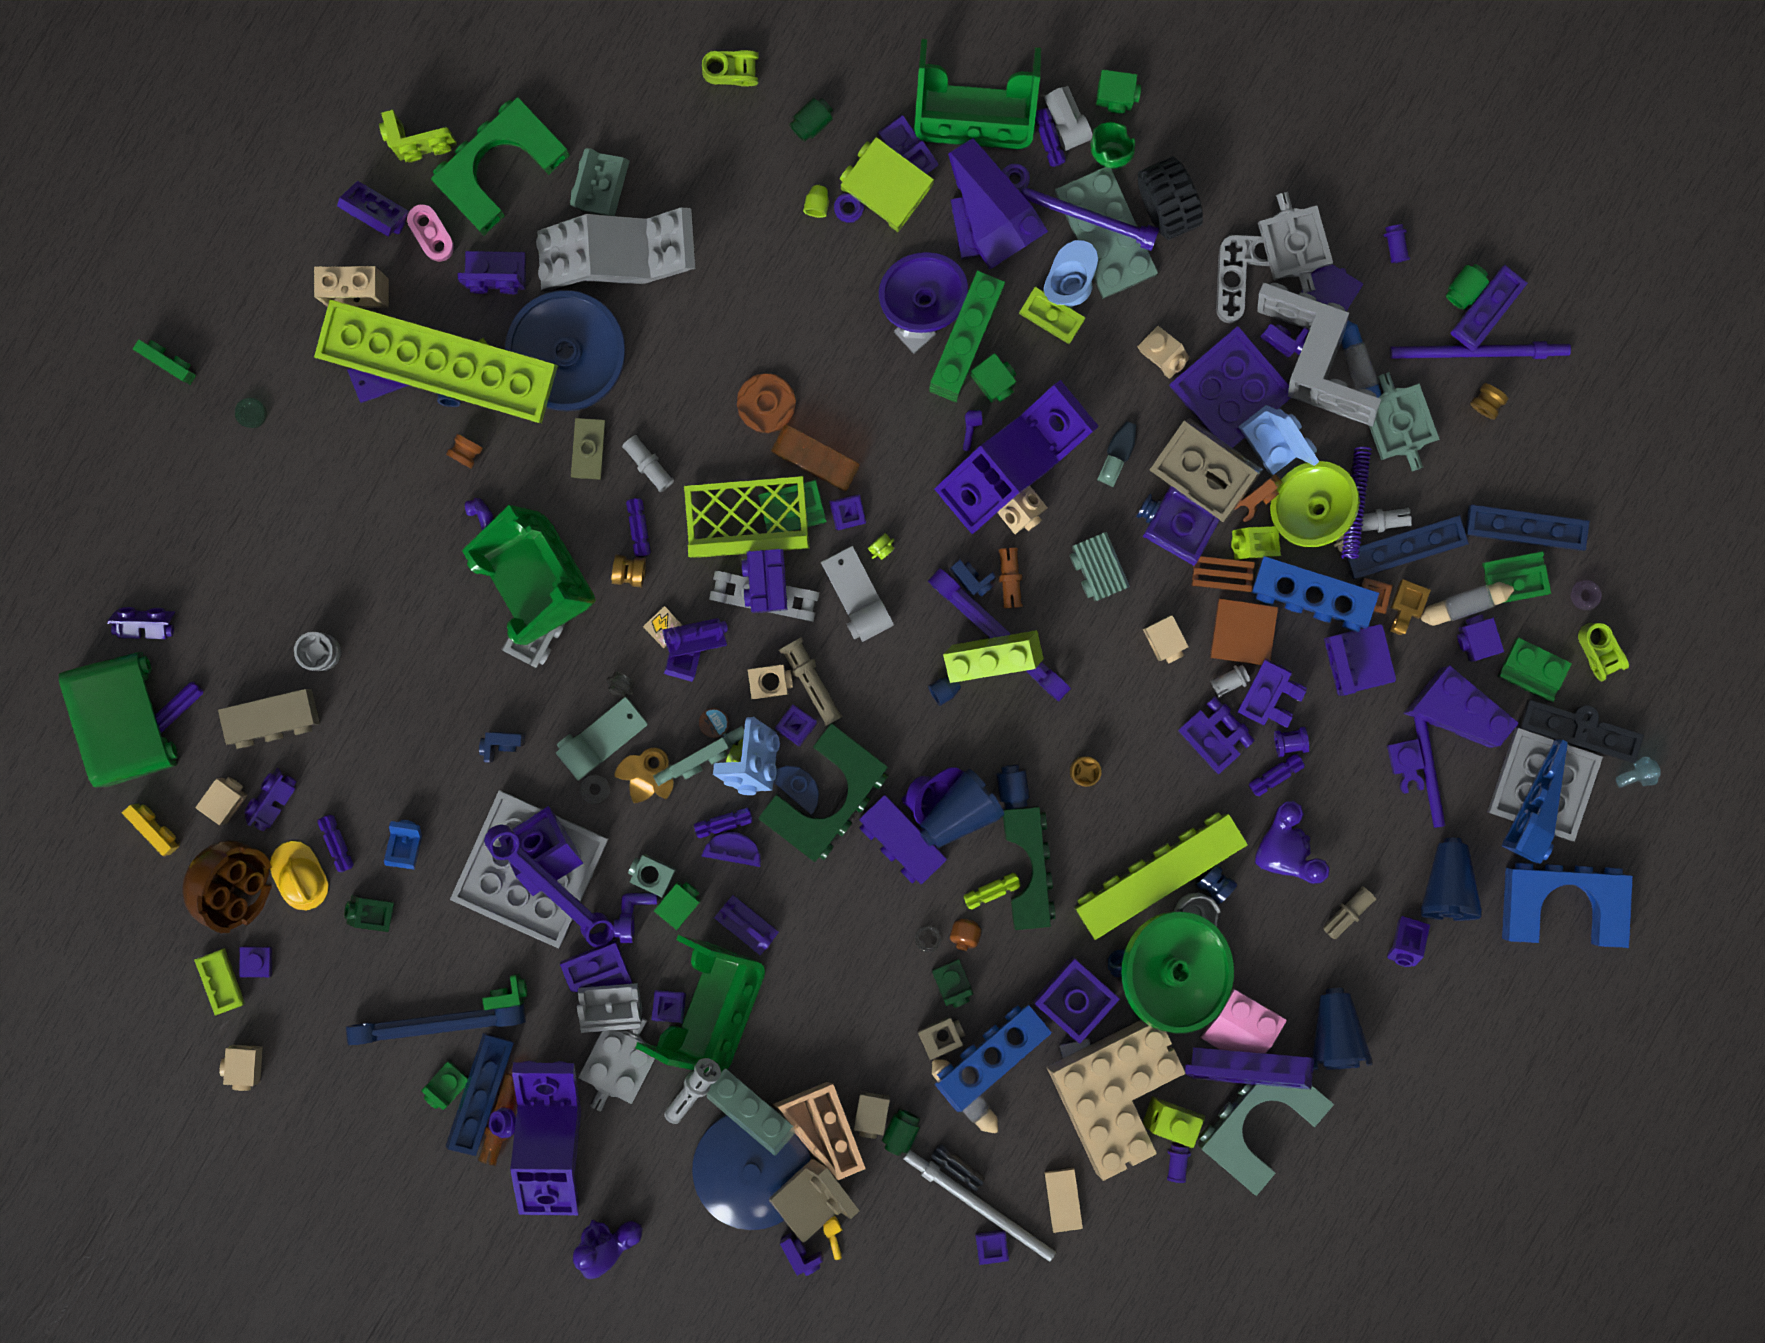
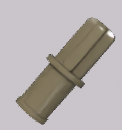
M1362 886L1345 905H1340L1341 909L1324 925V931L1331 938L1337 939L1354 921L1358 922V917L1377 899Z

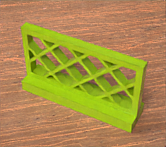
M803 476L684 486L689 542L688 557L699 558L747 554L748 551L783 549V551L810 549ZM797 483L798 496L790 505L778 495V492L785 484ZM771 485H779L775 491L769 487ZM759 486L765 487L772 493L761 507L748 497L754 488ZM750 487L745 494L739 489ZM726 489H734L742 496L732 509L728 508L718 499ZM710 490H720L715 496L710 492ZM704 491L712 498L702 512L692 504V492ZM774 497L788 507L777 521L764 511ZM745 499L758 509L748 523L734 513ZM715 502L729 512L718 526L705 516ZM798 502L800 513L793 508ZM693 510L699 514L695 520L693 516ZM791 510L800 517L801 531H788L780 524ZM761 513L774 523L769 531L764 534H759L751 527V524ZM731 515L744 525L737 536H729L721 529ZM701 518L705 519L715 528L707 538L695 539L694 527ZM777 526H778L782 531H784V532L772 533V532L776 529ZM747 529L753 533L752 535H743ZM718 531L724 536L713 538Z

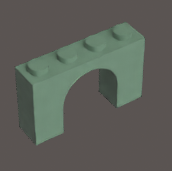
M1243 1083L1238 1090L1240 1095L1233 1104L1228 1102L1219 1112L1218 1116L1221 1118L1214 1126L1208 1125L1200 1134L1199 1139L1201 1141L1198 1144L1199 1147L1257 1196L1276 1173L1247 1148L1242 1133L1245 1117L1253 1107L1262 1102L1279 1101L1289 1105L1311 1125L1316 1127L1334 1104L1313 1086L1309 1090Z

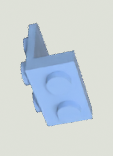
M747 717L745 720L741 762L714 763L713 775L724 781L725 785L737 789L738 793L742 795H755L756 791H773V781L777 775L775 766L776 752L780 747L777 732L755 717Z

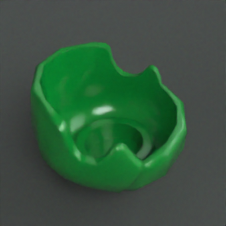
M1115 122L1101 123L1093 130L1090 143L1091 154L1099 164L1107 168L1123 167L1134 158L1135 138L1130 139L1127 134V128L1123 124Z

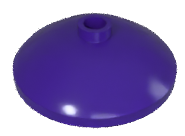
M929 252L908 255L898 260L886 271L879 286L880 305L888 320L903 330L915 333L933 332L951 324L958 318L968 294L967 279L960 266L946 256ZM925 301L930 302L929 304L922 305Z

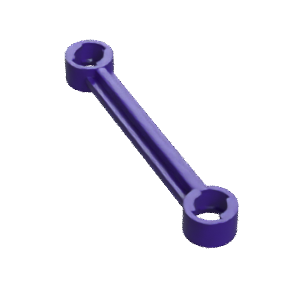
M941 568L930 577L928 583L989 638L1012 635ZM1042 662L1036 669L1026 670L1058 702L1071 689Z
M500 824L488 830L484 842L494 858L508 860L580 926L582 935L591 946L603 947L610 943L614 937V927L609 919L602 913H592L519 846L518 837L509 826ZM503 835L511 836L508 845L493 846L498 837ZM599 923L606 924L603 932L590 934V930Z

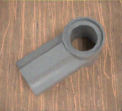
M1068 86L1058 88L1045 96L1044 99L1056 124L1055 128L1061 146L1065 151L1091 140L1092 131L1086 117L1080 114Z

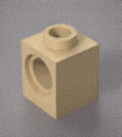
M1173 615L1143 629L1158 661L1166 659L1169 664L1184 656L1182 650L1188 648V645Z
M784 665L748 669L752 699L788 695V688H793L791 670L785 671ZM769 673L776 674L780 681L779 686L772 691L767 690L763 686V678Z
M230 777L227 779L217 778L195 808L218 825H225L248 795L241 791L243 786Z

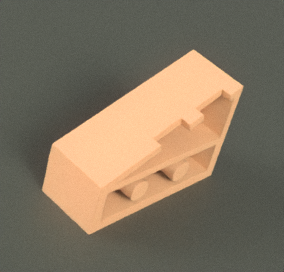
M825 1082L772 1104L777 1112L794 1126L795 1134L818 1162L828 1168L836 1180L866 1169L832 1083Z

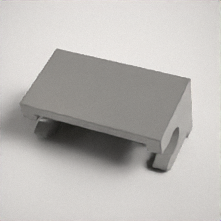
M638 983L578 988L580 1005H577L581 1033L641 1028L642 1003Z

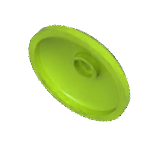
M1319 461L1315 466L1305 463L1289 471L1281 479L1283 483L1277 488L1280 494L1271 500V517L1276 529L1289 542L1303 547L1324 546L1339 539L1352 526L1358 514L1360 504L1358 488L1349 473L1340 466L1325 461ZM1325 508L1322 514L1316 515L1318 509Z

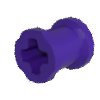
M1305 727L1283 733L1279 730L1274 731V742L1278 757H1284L1285 753L1296 751L1309 752V740Z

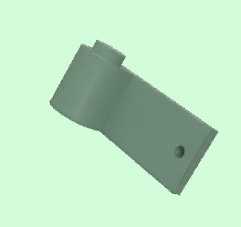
M626 696L581 734L574 738L569 734L557 744L559 750L556 752V755L579 781L649 723Z

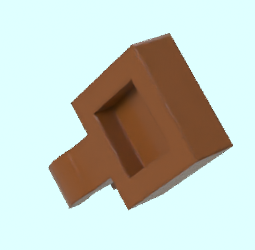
M1276 474L1247 497L1242 498L1235 508L1236 510L1240 506L1248 507L1249 514L1243 519L1244 522L1250 521L1255 516L1258 503L1263 501L1267 504L1280 494L1277 488L1283 482Z

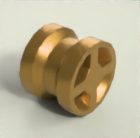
M1484 383L1480 388L1481 393L1478 397L1473 398L1470 405L1480 414L1495 420L1499 415L1498 409L1501 405H1505L1509 399L1506 394L1496 387Z

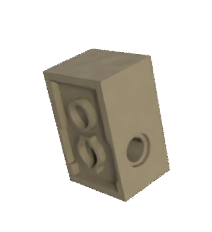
M1191 418L1183 421L1150 468L1151 472L1222 522L1230 517L1263 470Z

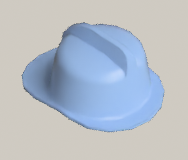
M1075 240L1067 243L1059 250L1044 284V293L1050 302L1057 305H1066L1072 309L1073 306L1083 303L1090 296L1093 287L1092 279L1098 264L1097 250L1091 243L1084 240Z

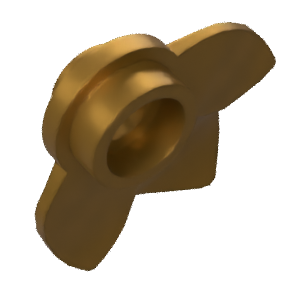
M649 748L641 756L630 755L626 757L615 771V777L622 780H630V795L633 803L647 800L654 792L658 796L667 799L672 792L674 784L672 778L658 786L653 775L666 769L669 765L667 754L659 748ZM651 757L659 759L660 764L657 768L650 767L649 759Z

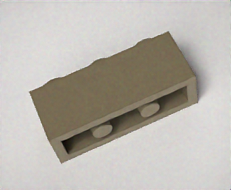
M312 689L299 690L218 710L226 745L235 744L236 749L253 746V740L265 737V742L283 739L282 733L294 730L295 735L312 732L311 726L320 724Z

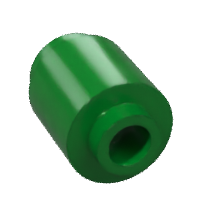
M1477 264L1472 266L1465 265L1449 285L1448 293L1445 295L1446 298L1456 307L1465 310L1468 305L1471 306L1489 284V280L1486 278L1488 273Z

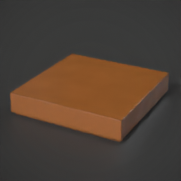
M1218 599L1210 658L1262 665L1265 658L1271 661L1278 607Z

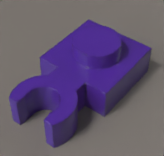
M1418 739L1387 745L1393 774L1402 773L1403 776L1400 781L1402 793H1409L1407 785L1411 780L1417 783L1418 790H1424V781L1416 772V770L1424 768Z

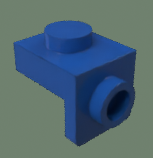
M409 820L391 821L389 825L390 837L384 863L386 866L415 870L422 840L420 826Z

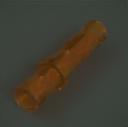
M505 1073V1079L494 1112L500 1108H509L512 1111L514 1109L516 1094L514 1082L511 1087L513 1081L512 1074ZM486 1127L484 1132L486 1138L478 1161L486 1164L488 1159L489 1165L496 1166L503 1140H507V1138H500L494 1135L490 1128Z

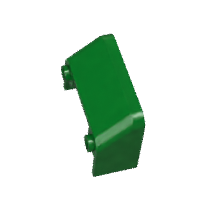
M921 39L914 128L915 134L920 140L963 145L974 138L980 146L1023 149L1032 143L1040 83L1041 48L1035 47L1033 71H1021L1012 74L1007 82V90L948 85V73L943 67L925 64L927 39Z
M678 935L677 941L694 949L691 964L694 969L702 972L682 1027H668L661 1034L657 1046L637 1042L635 1048L666 1065L694 1070L696 1063L700 1059L709 1058L718 1064L722 1072L731 1065L764 979L765 969L761 963L706 941ZM709 1067L704 1070L705 1073L709 1070Z

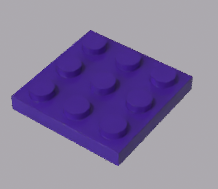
M1238 326L1169 384L1171 389L1201 424L1232 448L1245 438L1238 426L1267 405L1278 410L1291 398L1288 397L1289 385Z

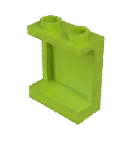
M876 137L872 143L867 141L857 155L860 159L854 167L849 165L841 175V190L851 194L889 222L891 228L899 232L934 185V179Z

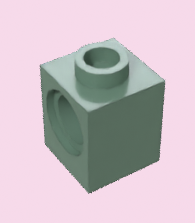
M643 854L641 859L635 857L628 874L632 875L630 883L663 897L677 868L647 854ZM646 866H653L657 869L659 876L656 882H648L644 879L643 870Z

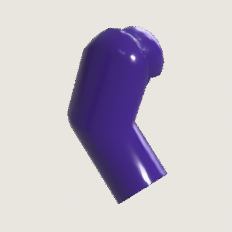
M474 498V500L465 502L467 515L474 516L477 514L482 530L494 520L493 513L481 498Z

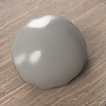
M1200 892L1188 893L1181 897L1174 908V911L1189 912L1202 916L1216 927L1218 915L1221 912L1219 906L1210 896Z

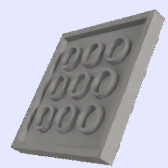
M499 790L450 900L559 949L573 919L542 891L532 896L516 878L509 861L494 858L484 842L486 833L493 826L503 824L514 829L543 809ZM556 815L584 863L557 881L581 902L609 839ZM498 838L495 840L493 846L495 847L501 846V843Z

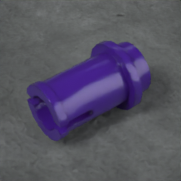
M1403 224L1386 227V233L1383 235L1388 240L1391 263L1410 260L1405 239L1407 229H1404Z
M1172 1143L1171 1148L1167 1151L1170 1154L1167 1180L1175 1183H1185L1188 1157L1191 1156V1151H1189L1188 1146Z

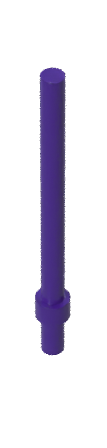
M1534 341L1533 344L1479 345L1474 352L1465 345L1390 347L1391 359L1520 356L1546 359L1547 356H1570L1571 354L1570 344H1547L1546 341Z

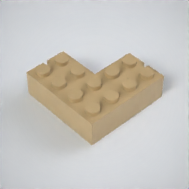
M1142 1020L1047 1066V1070L1096 1174L1103 1181L1126 1170L1125 1163L1129 1162L1134 1166L1157 1154L1132 1100L1185 1074L1175 1050L1169 1046L1172 1043L1167 1032L1155 1029Z

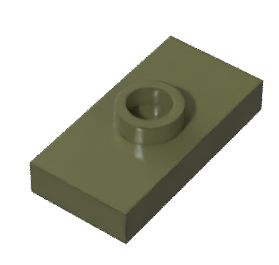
M575 418L571 478L602 480L605 420Z

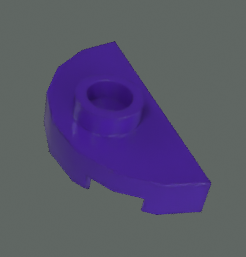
M724 832L715 836L705 846L702 857L761 867V856L756 844L748 836L738 832Z

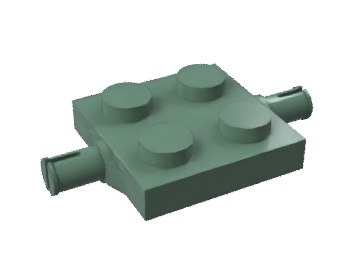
M1390 372L1382 374L1378 378L1384 393L1378 397L1381 399L1374 425L1373 427L1369 426L1381 460L1396 455H1406L1411 471L1421 469L1424 466L1422 465L1418 450L1424 445L1440 439L1420 383L1408 388L1395 389Z
M743 726L728 734H723L724 737L673 766L671 764L668 765L666 769L653 775L658 786L682 775L684 779H688L702 771L701 764L709 761L712 765L728 756L726 750L732 748L733 744L744 738Z

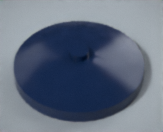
M554 291L530 301L515 316L509 327L505 342V350L558 365L546 406L548 409L557 411H576L592 406L602 400L618 382L625 363V340L613 314L595 298L575 291Z
M725 1115L715 1121L699 1141L692 1167L694 1186L705 1208L723 1223L745 1230L769 1228L784 1221L769 1201V1198L811 1160V1154L800 1138L794 1134L778 1154L774 1156L729 1116Z

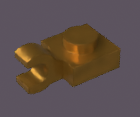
M1404 579L1400 581L1390 607L1399 611L1391 626V632L1398 635L1405 634L1411 617L1421 618L1431 591L1430 589Z

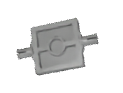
M1289 192L1280 193L1276 197L1281 212L1273 218L1265 219L1258 223L1274 280L1289 276L1299 277L1303 293L1312 292L1316 289L1311 273L1318 268L1333 264L1318 206L1306 209H1292Z
M645 1018L641 1020V1028L601 1031L578 1076L579 1079L592 1084L598 1090L590 1104L593 1109H595L599 1099H601L596 1110L602 1111L608 1096L618 1097L630 1104L633 1103L655 1058L635 1048L637 1042L648 1044L640 1036L648 1021Z

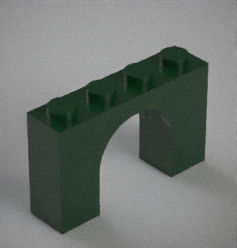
M832 723L813 748L837 765L844 773L848 783V796L843 807L829 817L813 818L803 814L777 794L758 818L814 862L819 857L823 861L835 847L830 843L837 834L841 837L852 825L849 818L856 810L861 813L871 800L867 794L873 786L879 789L889 776L885 773L888 766Z

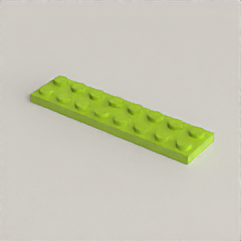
M331 299L329 300L314 355L318 359L541 424L558 367L556 364Z

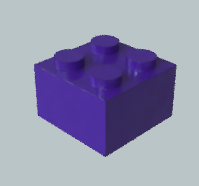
M1071 956L1033 999V1002L1080 1044L1120 999L1076 958Z

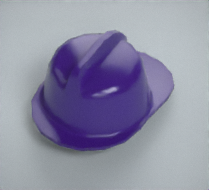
M950 767L935 776H919L913 780L907 794L902 797V802L914 813L917 823L920 824L963 773L962 770L957 767Z

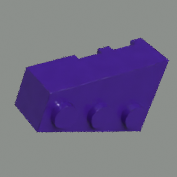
M1450 665L1442 667L1437 671L1404 712L1406 715L1414 716L1429 722L1431 725L1444 728L1456 733V735L1489 748L1501 746L1519 724Z

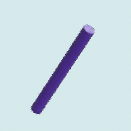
M1414 717L1417 739L1424 763L1423 771L1434 828L1443 827L1446 824L1427 722Z

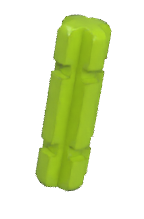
M1015 873L1004 876L1003 880L998 879L978 888L979 891L977 892L973 890L965 894L964 900L969 909H974L980 906L981 902L987 903L1005 895L1008 890L1011 892L1020 888L1021 883Z

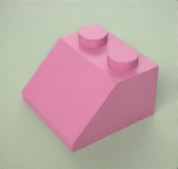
M1232 988L1223 1010L1207 1025L1200 1038L1220 1050L1265 1054L1272 1047L1287 1020Z

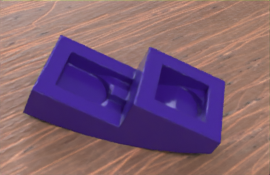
M899 115L877 132L886 145L924 173L928 174L939 165L924 142L916 136L903 115Z

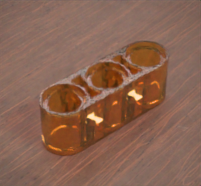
M788 425L783 426L771 449V452L843 491L848 490L860 467V464Z

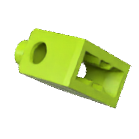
M1152 1096L1142 1123L1153 1134L1194 1148L1205 1115Z

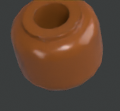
M960 919L953 924L950 940L957 944V949L967 951L968 948L977 947L982 930L976 922Z

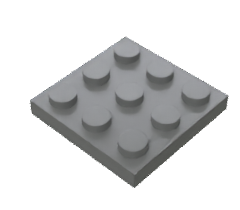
M1515 728L1487 811L1488 813L1514 821L1554 740ZM1567 745L1555 836L1575 842L1603 759L1602 756Z

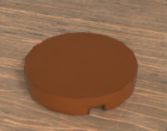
M776 374L752 376L744 382L738 392L737 408L739 416L748 427L756 432L771 433L779 431L789 424L795 414L796 400L793 389L786 380Z

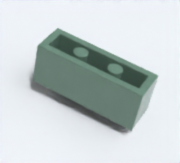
M726 1068L721 1072L720 1078L716 1083L711 1084L710 1091L706 1094L707 1098L774 1156L778 1154L795 1134L792 1124Z

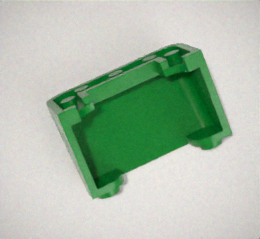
M508 505L462 550L468 560L467 565L471 571L491 577L514 618L507 623V634L515 644L528 645L585 612L596 601L591 588L554 526L545 515L538 511Z
M142 652L123 655L59 673L60 688L90 783L95 788L109 787L177 766L175 761L178 758L176 746L173 741L168 742L165 737H162L145 684V681L148 680V673L152 672L148 657L143 656Z

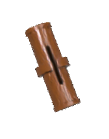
M1009 548V561L1007 549H998L1002 576H999V582H1002L1003 609L1012 608L1011 596L1014 598L1015 608L1023 607L1020 591L1022 574H1019L1018 548Z

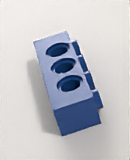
M1265 556L1262 559L1251 592L1257 594L1256 599L1259 601L1273 604L1274 600L1285 603V609L1302 614L1303 609L1314 612L1313 618L1328 623H1331L1332 619L1343 622L1342 627L1359 632L1360 628H1368L1379 596L1378 592ZM1280 579H1289L1294 586L1293 592L1290 594L1280 593L1277 589V582ZM1309 588L1319 589L1322 593L1321 602L1316 604L1310 603L1306 598V591ZM1336 598H1347L1351 603L1350 610L1346 613L1339 612L1335 608Z
M1018 1005L1004 1016L1007 1021L998 1028L996 1024L982 1035L985 1040L979 1046L970 1045L959 1055L962 1060L953 1067L950 1063L937 1074L940 1079L934 1085L957 1112L963 1111L1052 1033L1029 1005L1020 1008ZM1011 1028L1017 1030L1020 1034V1041L1017 1045H1012L1007 1040V1032ZM987 1048H993L997 1052L998 1059L994 1065L987 1063L984 1058ZM966 1067L973 1069L975 1072V1080L972 1084H967L962 1079V1071Z

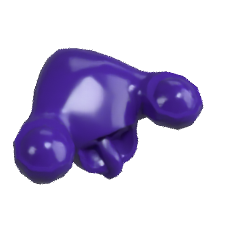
M1295 801L1284 802L1277 808L1274 822L1258 847L1255 864L1272 873L1299 877L1311 884L1322 883L1329 877L1330 868L1325 860L1318 858L1307 861L1306 858L1311 854L1310 837L1305 835L1299 828L1292 829L1293 826L1300 823L1304 816L1302 807Z
M592 1219L590 1225L581 1234L582 1242L573 1252L572 1261L575 1267L587 1279L601 1277L614 1266L624 1250L630 1249L640 1242L643 1228L639 1223L629 1221L620 1226L615 1233L611 1234L608 1226Z

